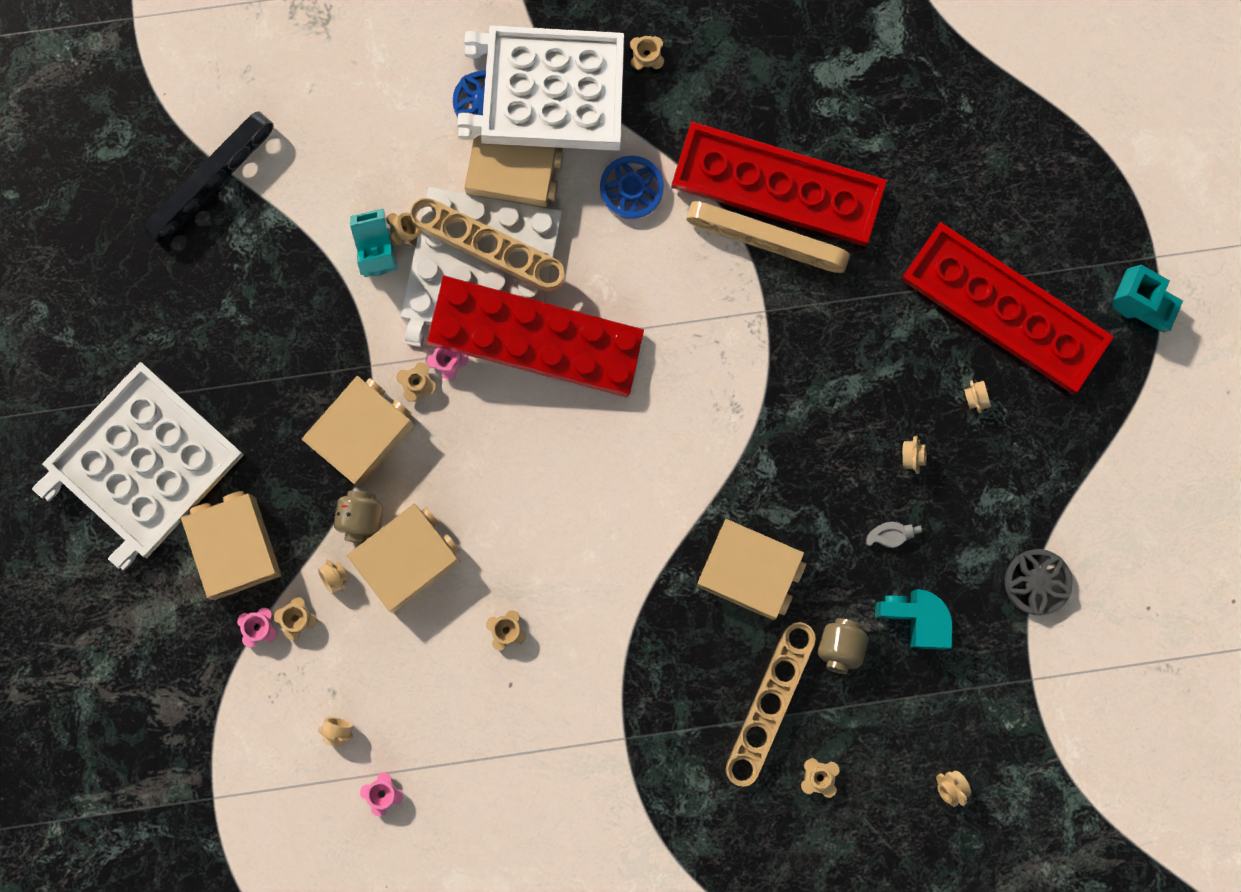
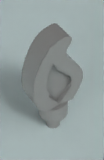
M886 522L874 528L867 535L866 545L871 546L873 543H878L887 548H896L906 539L914 538V534L922 533L921 526L912 527L911 524L903 526V524L898 522Z

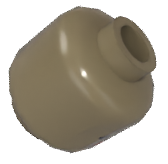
M348 491L347 496L338 499L334 528L338 532L345 534V541L363 543L366 541V537H371L380 530L383 505L378 500H375V494Z
M838 618L835 620V623H829L825 626L818 648V655L827 663L826 668L839 674H847L848 669H858L863 664L869 638L862 631L863 626L848 619Z

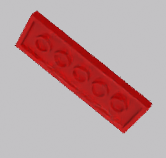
M691 121L671 188L866 247L887 180Z
M942 222L938 224L901 278L903 282L1073 395L1077 393L1114 337Z
M443 275L426 345L628 397L631 393L644 329Z

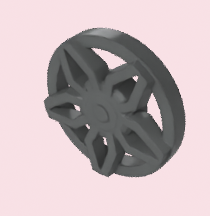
M1033 549L1021 553L1009 564L1005 574V589L1011 602L1021 611L1031 615H1047L1059 610L1069 599L1072 592V576L1067 564L1060 556L1048 550ZM1040 555L1049 559L1039 567V562L1032 556ZM1025 558L1033 565L1034 569L1030 571L1027 569ZM1055 562L1057 565L1053 573L1047 571V567ZM1019 563L1021 572L1025 576H1020L1012 581L1013 572ZM1060 569L1064 575L1065 584L1060 580H1053L1054 577L1058 576ZM1023 582L1025 589H1013V586ZM1053 585H1056L1060 589H1062L1064 591L1063 594L1055 593L1052 590ZM1029 593L1030 607L1023 604L1016 594L1026 595ZM1047 595L1051 598L1060 599L1055 605L1045 609L1048 601ZM1041 596L1042 601L1039 609H1037L1035 597Z

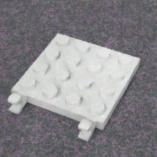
M490 26L489 34L476 31L465 32V57L478 58L487 53L483 115L459 113L457 124L459 139L471 140L481 135L482 144L620 151L624 33Z
M428 187L426 198L434 199L554 258L562 211ZM424 207L421 222L430 223L435 219L436 211L431 207ZM454 222L450 224L447 232L453 238H460L466 233L467 227L462 222ZM421 232L417 237L401 312V319L410 321L406 330L405 341H407V345L421 347L425 325H431L443 275L544 303L547 292ZM484 237L479 241L478 248L484 253H491L497 248L498 242L493 237ZM517 251L511 254L508 261L511 266L522 268L528 263L529 258L524 252ZM547 266L540 271L539 277L545 283H549L552 266Z
M140 362L44 461L42 465L49 472L34 485L32 490L42 499L45 498L47 501H50L57 495L62 484L69 488L125 540L108 558L118 569L125 570L135 560L138 553L148 558L181 523V517L190 513L189 510L197 506L244 454Z

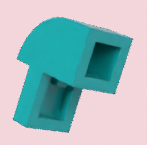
M384 208L350 216V227L357 249V264L360 275L364 274V277L380 276L389 271L398 270Z
M1141 264L1128 268L1125 271L1112 305L1124 317H1136L1164 333L1171 331L1183 300L1166 291L1170 280Z
M916 589L911 591V603H907L906 596H885V602L876 604L875 618L910 620V648L941 650L952 648L951 615L944 602L935 594L926 590Z

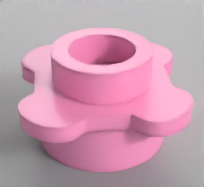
M436 348L434 353L428 356L427 364L430 368L439 370L445 380H452L456 377V371L461 366L466 365L469 358L464 354ZM446 357L451 358L449 363L445 362Z
M260 608L257 613H243L239 616L237 623L241 626V633L244 636L242 642L245 646L254 647L258 642L265 640L272 642L276 639L277 631L272 627V612L269 609ZM256 624L260 625L259 631H256L254 629V626Z
M380 773L376 781L370 785L362 786L360 790L361 797L366 799L367 803L372 807L371 811L375 816H383L387 808L393 804H400L403 800L402 791L395 788L392 784V777L388 773ZM380 791L385 792V796L383 798H380L378 795Z

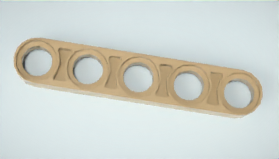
M420 198L412 205L410 210L411 219L415 227L421 232L543 291L553 292L560 289L564 284V267L557 259L434 199ZM424 207L433 208L436 211L435 219L430 223L420 222L417 219L420 209ZM454 222L464 223L467 227L464 236L460 238L451 237L447 232L450 224ZM489 236L496 239L498 245L493 252L484 253L479 250L478 243L482 238ZM517 251L524 252L529 258L528 263L522 268L511 266L508 260L512 253ZM547 266L555 267L559 272L558 279L553 283L543 282L539 277L540 271Z
M692 202L686 217L690 224L701 229L827 271L844 273L850 258V254L839 247L707 203Z
M793 623L783 632L728 759L726 774L729 780L737 786H749L757 779L812 652L816 639L815 633L805 623ZM799 628L807 633L809 640L806 647L796 649L791 646L789 634L792 630ZM781 661L790 662L795 670L793 678L787 682L780 681L775 675V667ZM769 693L778 696L781 703L778 712L771 715L766 714L760 704L763 696ZM754 726L764 729L767 736L764 745L757 748L749 745L746 738L748 730ZM741 759L747 760L752 765V775L743 781L737 780L732 773L734 763Z

